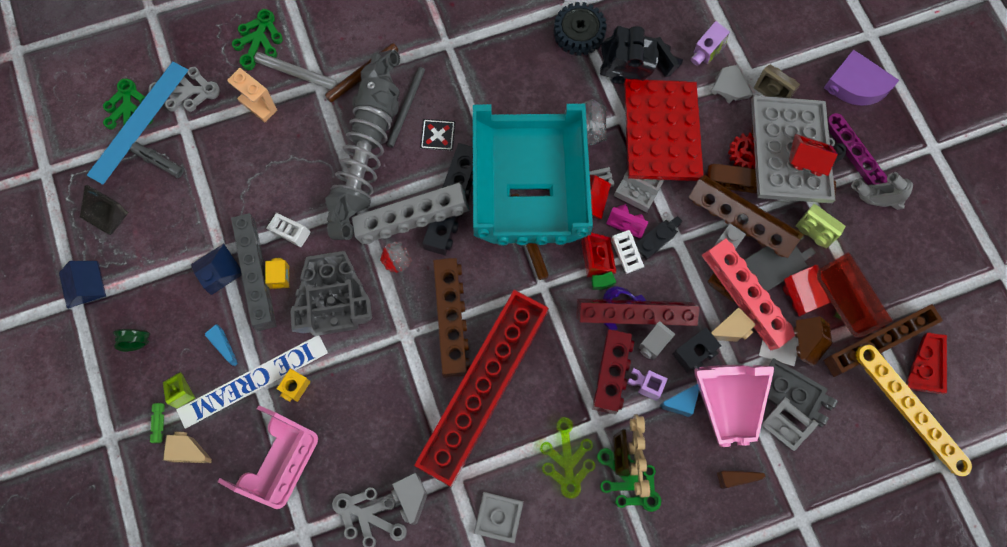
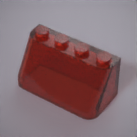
M851 253L844 254L818 270L817 280L853 336L864 337L895 322Z

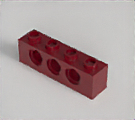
M608 330L592 410L615 415L618 410H622L624 398H621L622 390H626L627 379L624 378L625 371H629L631 364L628 354L633 351L634 341L631 340L632 334ZM619 349L623 356L616 357L613 354V350ZM616 368L619 371V376H612L609 373V369ZM612 387L616 394L609 396L605 389Z

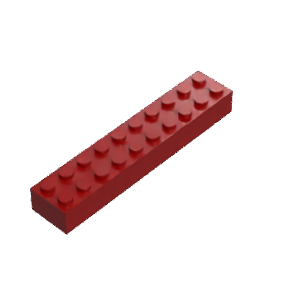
M513 290L414 465L417 469L452 488L545 320L549 310L548 307Z

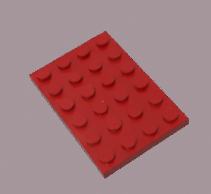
M625 79L628 179L698 181L704 175L697 82Z

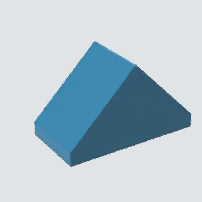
M698 384L660 404V407L664 410L690 417L694 413L699 393Z

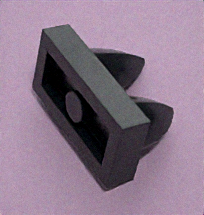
M661 37L655 38L657 39V49L659 52L657 66L665 77L671 76L682 65L683 59L673 56L670 52L671 46L664 43Z

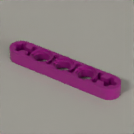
M837 113L831 114L827 119L828 130L837 143H842L846 146V156L868 185L887 183L886 174L844 117ZM841 134L849 135L850 140H843ZM852 148L859 149L861 155H854ZM863 163H869L871 170L864 169Z

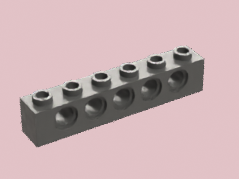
M250 213L232 217L231 221L251 325L257 331L277 327L270 290L265 284V265L256 221Z

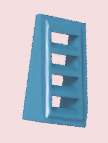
M218 324L214 325L205 333V336L232 366H236L238 364L223 329Z

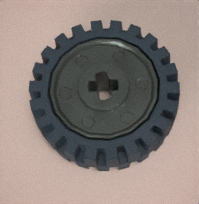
M575 2V6L571 3L568 5V8L564 6L562 11L558 12L554 23V37L560 48L563 47V51L567 53L570 50V54L574 55V52H577V56H581L582 52L584 55H588L589 51L593 53L595 49L600 48L605 38L607 24L606 19L603 18L604 14L602 12L599 13L597 7L593 9L592 4L587 7L585 2H583L582 6L579 2Z

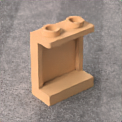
M241 68L227 80L229 84L242 93L237 98L238 101L263 122H266L277 111L268 90Z

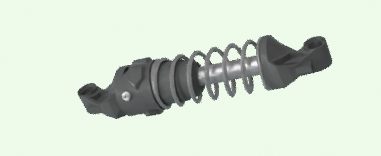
M396 50L373 53L371 62L361 71L358 93L354 95L352 100L355 117L350 120V124L352 125L353 132L346 134L347 138L357 146H343V150L347 154L352 155L353 159L341 158L339 160V163L349 168L350 171H338L335 173L338 179L346 182V185H333L329 195L325 197L329 211L327 229L328 235L332 240H350L354 235V228L350 224L349 218L370 206L371 197L369 195L374 192L370 183L377 179V175L373 170L378 169L381 165L377 158L384 153L381 144L387 141L386 131L390 129L393 117L398 113L399 109L398 99L400 91L393 83L389 73L391 69L400 63V55ZM346 148L355 149V153L347 150ZM380 148L379 154L374 155L371 153L372 149ZM374 158L377 161V165L370 168L367 166L368 159ZM344 161H345V162H351L352 164H351V165H348V164L344 163ZM366 171H370L373 174L372 180L366 181L363 179ZM362 184H366L370 188L369 193L360 190Z

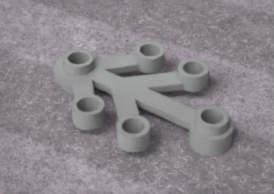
M190 67L187 72L188 75L201 86H193L183 77L180 81L183 86H177L171 93L180 95L175 99H168L165 102V106L169 111H176L178 106L183 103L185 109L192 112L206 98H217L220 88L215 82H207L200 75L196 67ZM157 82L150 84L149 92ZM193 94H199L193 100L188 99Z
M371 487L367 488L365 492L352 497L342 493L334 498L332 506L336 513L342 515L345 525V537L347 539H354L358 535L357 529L353 527L350 514L352 513L358 516L364 537V547H369L366 545L368 538L373 540V544L370 547H375L376 539L372 536L369 523L389 532L393 540H403L407 535V529L404 525L399 523L393 525L373 515L385 509L392 510L396 505L394 498L386 497L382 502L362 509L355 506V504L362 501H372L377 498L378 493L376 489ZM370 490H373L375 493L372 498L367 496ZM388 499L393 501L391 507H387L385 504ZM341 500L346 501L344 508L339 506ZM396 528L401 529L402 533L400 536H395L394 530ZM349 529L355 531L354 536H348L347 532Z

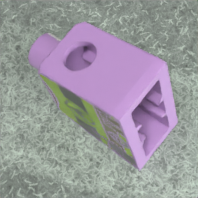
M715 21L697 42L694 55L691 58L692 63L696 66H699L702 61L709 64L726 46L730 31Z

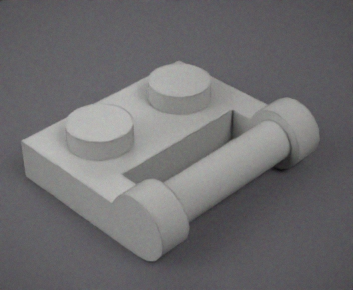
M784 397L763 420L761 425L795 451L819 423L814 419H809L789 403L790 400ZM782 410H787L802 422L806 428L804 430L800 429L781 413Z

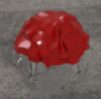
M393 242L383 248L380 261L384 264L386 270L397 273L409 267L412 259L406 247H402V242Z

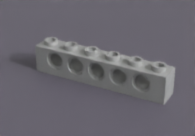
M460 183L353 216L354 234L361 244H370L381 238H389L394 234L405 233L416 227H424L435 221L440 222L451 216L462 215L464 212L469 211L465 190Z

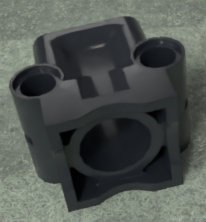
M617 26L613 31V35L602 43L603 62L600 67V75L609 77L610 81L615 84H622L625 82V79L644 81L652 75L658 63L657 39L645 36V30L640 26H634L629 29Z

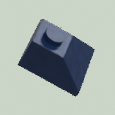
M224 243L191 264L195 276L210 295L242 276L241 268Z

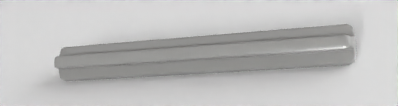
M256 52L254 56L255 62L322 87L332 89L337 85V81L269 55Z

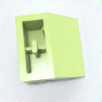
M813 204L796 224V227L802 234L808 235L817 245L826 249L840 237L846 227L816 204Z

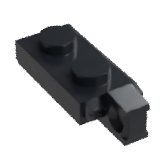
M677 216L670 222L667 220L661 222L636 243L638 252L646 260L649 259L675 237L678 232L676 228L681 225L682 220Z

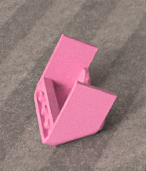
M258 406V410L272 416L268 424V432L276 437L271 449L257 475L250 472L245 473L239 478L236 485L219 478L218 483L274 509H280L286 505L317 445L318 437L315 432L262 406Z

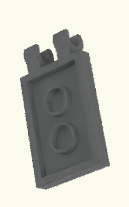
M767 246L745 259V262L751 273L755 274L762 288L768 292L784 282L785 278L805 269L808 266L805 261L813 257L816 252L811 247L801 253L796 246L791 255L786 258L785 256L777 255L773 249Z
M773 358L769 366L774 367L767 401L777 406L786 397L790 400L789 403L809 419H814L818 422V426L823 427V425H826L829 418L818 411L822 405L828 410H832L838 401L825 394L828 389Z

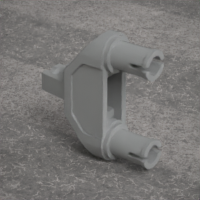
M892 172L887 177V183L867 185L862 179H856L852 182L851 187L859 193L860 199L867 204L882 207L892 206L898 210L904 209V203L912 192L913 183L909 179H903L899 173Z

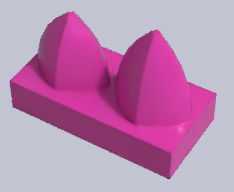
M626 204L617 208L613 207L606 224L624 232L630 230L633 236L641 239L648 221L645 220L642 214L635 216L629 214V210Z

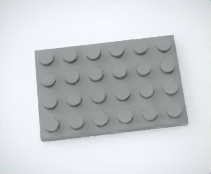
M753 95L751 106L757 198L833 203L835 201L832 169L828 176L824 174L817 176L812 174L811 170L805 168L798 170L792 167L793 164L789 161L795 134L830 145L826 101Z

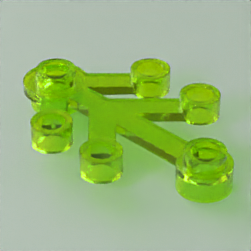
M563 417L558 420L556 425L557 431L561 433L563 457L552 448L549 442L542 443L540 451L542 454L551 457L565 469V477L554 470L555 468L552 463H545L542 467V472L547 476H551L561 485L563 496L573 499L580 494V483L589 472L594 470L595 463L591 459L585 460L582 464L583 468L575 477L573 468L583 455L592 449L593 443L590 439L582 440L579 449L572 456L569 433L573 429V423L569 418ZM562 423H566L568 425L567 430L561 429ZM584 442L590 443L589 449L583 447ZM544 445H548L550 447L549 452L543 451L542 448ZM585 463H592V469H586ZM545 466H551L552 472H545ZM569 484L574 486L573 492L567 490Z

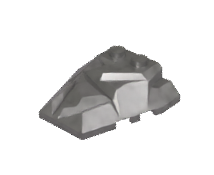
M345 251L306 257L300 277V288L296 291L295 305L291 308V327L293 332H310L314 336L356 330L358 324H365L372 319L370 299Z

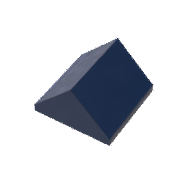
M69 261L59 272L66 308L69 309L106 297L98 261Z

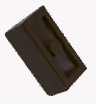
M622 429L613 436L615 474L628 477L626 429Z

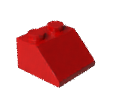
M795 134L789 161L793 164L792 167L798 170L805 168L811 170L810 172L814 175L822 176L824 174L828 176L838 154L832 145Z

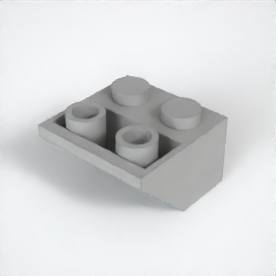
M414 473L392 484L394 490L391 491L396 503H401L403 507L400 513L404 521L409 522L411 525L418 523L427 498V493L420 477Z

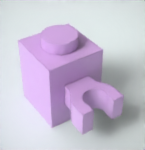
M634 368L631 373L637 376V380L634 381L629 378L627 384L632 386L639 385L638 393L657 401L661 397L668 378L650 370L643 376L639 370Z

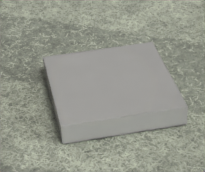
M483 492L474 534L515 543L524 501Z

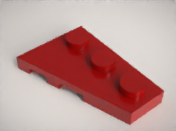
M925 333L923 335L906 380V385L911 390L943 395L947 393V335Z

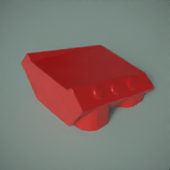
M818 265L809 267L784 279L783 291L787 296H791L793 301L792 307L799 317L833 302Z

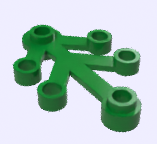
M268 9L260 10L256 19L246 24H240L238 31L244 37L232 41L235 51L243 50L244 45L252 41L248 54L242 55L239 60L242 68L245 70H252L255 67L254 56L260 43L264 46L266 55L274 58L277 57L276 49L271 46L264 34L266 27L272 34L273 43L280 44L283 42L281 33L276 30L273 24L275 16ZM258 26L256 31L250 33V29Z
M121 79L117 84L118 92L103 104L104 110L107 113H112L103 121L107 129H114L117 125L116 121L122 114L123 125H125L132 116V112L134 113L138 108L131 102V96L137 99L140 104L146 97L136 90V84L130 79ZM123 98V103L116 109L115 104Z
M608 448L601 449L597 454L598 462L601 465H608L615 472L614 453ZM602 454L608 455V461L602 460ZM628 454V461L630 463H634V461L631 460L630 455ZM647 465V468L652 469V475H647L646 472H643V475L649 481V497L654 499V504L649 505L647 503L649 497L627 498L624 495H619L615 499L617 507L624 508L626 506L642 505L649 512L660 508L662 501L660 495L655 492L654 475L656 470L652 465ZM638 475L619 476L624 482L605 480L600 484V490L603 493L634 491V484L638 482ZM604 483H608L610 485V489L608 491L603 489ZM619 498L625 499L624 505H619Z

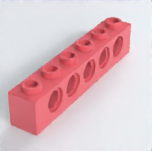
M727 238L702 254L704 260L739 308L756 324L754 329L770 351L782 347L795 336L791 323L786 321L780 308L773 303L769 293L762 288L756 275L751 273L745 260L738 255L734 245ZM724 258L729 261V265L725 263ZM736 274L740 276V281L736 278ZM748 290L751 291L752 297L749 296ZM771 322L774 323L775 329H773Z

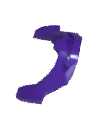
M618 286L608 289L603 299L612 300V298L618 297L620 293L629 295L632 300L646 301L642 295L634 296L627 289ZM604 323L608 329L615 331L618 329L615 323Z

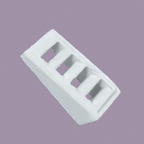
M278 213L274 215L266 228L299 247L303 246L310 235V231L305 226ZM282 220L283 222L281 223V225L279 226V228L276 229L277 226H278V224H279L280 221Z
M630 230L614 235L611 242L625 273L628 274L644 268ZM627 246L630 247V249L622 251V248H625ZM633 253L634 256L625 259L626 255ZM636 260L637 263L628 266L627 263Z

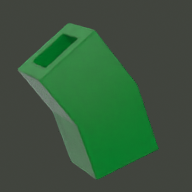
M612 271L603 275H592L591 278L592 290H605L616 284Z

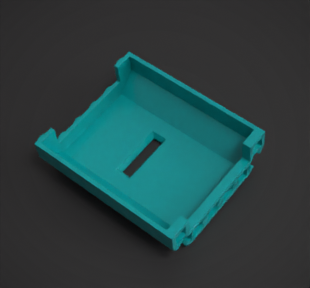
M491 104L473 105L474 236L498 245H508L509 243H517L518 245L556 243L564 245L591 235L593 221L585 104H567L565 114L492 115ZM510 189H550V196H510Z

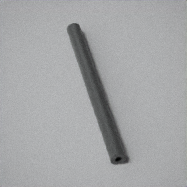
M419 67L387 142L388 147L393 148L425 72V69Z

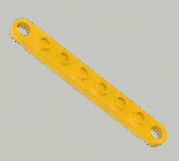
M864 345L858 348L857 354H855L858 362L865 368L869 376L942 463L954 475H968L972 469L969 458L879 351L872 345ZM865 350H869L872 354L869 361H866L863 357ZM959 460L964 463L962 471H958L956 467Z

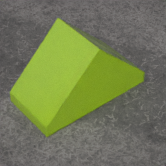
M181 372L163 382L165 402L168 405L178 409L195 399Z

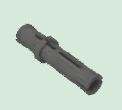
M138 142L133 143L130 148L132 153L142 157L145 162L156 165L176 178H180L184 172V168Z

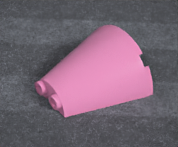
M717 365L700 367L699 370L698 368L694 369V374L720 447H729L733 442H737V445H750V442L758 441L773 377V366Z

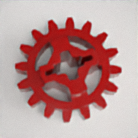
M750 132L748 136L742 133L740 138L736 136L734 142L729 146L728 154L731 155L729 160L735 161L733 166L739 165L744 168L756 169L754 137H752Z

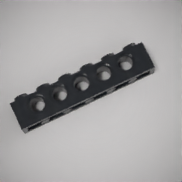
M458 143L442 188L453 185L461 180L464 182L461 186L465 190L468 200L471 192L469 186L473 183V147ZM464 164L469 165L468 168H462L461 166ZM452 216L440 222L429 223L422 243L424 250L446 256L447 250L450 251L453 245L452 235L458 231L459 223L457 221L459 216ZM441 230H444V231L447 232V233H446L445 235H443V236H439V235L437 234V233H438L439 231H441Z

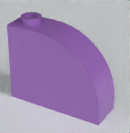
M853 50L827 82L824 89L847 103L871 105L885 98L898 83L899 79Z

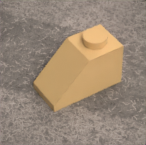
M738 308L711 333L718 341L737 342L741 338L746 340L753 333L751 329L756 324Z
M174 432V435L166 436L164 461L211 463L212 459L194 438L187 436L186 432Z

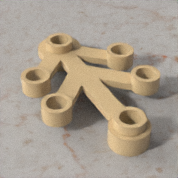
M634 414L633 419H630V430L633 431L632 442L627 444L628 454L634 455V463H629L630 476L638 475V482L634 484L635 495L649 497V481L643 480V472L647 471V462L642 451L645 450V438L642 434L645 432V420L643 416Z

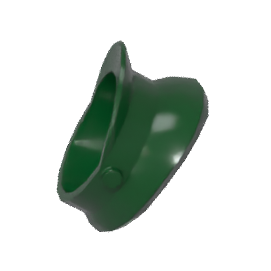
M135 329L113 331L116 337L114 347L116 350L123 352L141 349L148 344L150 333L145 330Z

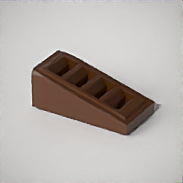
M720 471L717 473L722 489L765 479V473Z

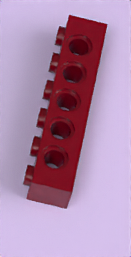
M577 298L576 318L579 322L657 325L660 321L664 325L698 326L699 306L693 302Z

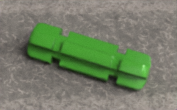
M162 403L152 405V413L154 415H151L150 432H153V434H150L151 443H162L163 441L161 431L164 428V415H162V412H164L165 405Z

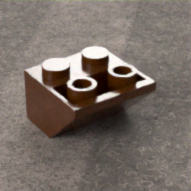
M822 317L796 320L794 334L799 342V346L796 347L797 355L811 366L816 365L833 344L830 324Z

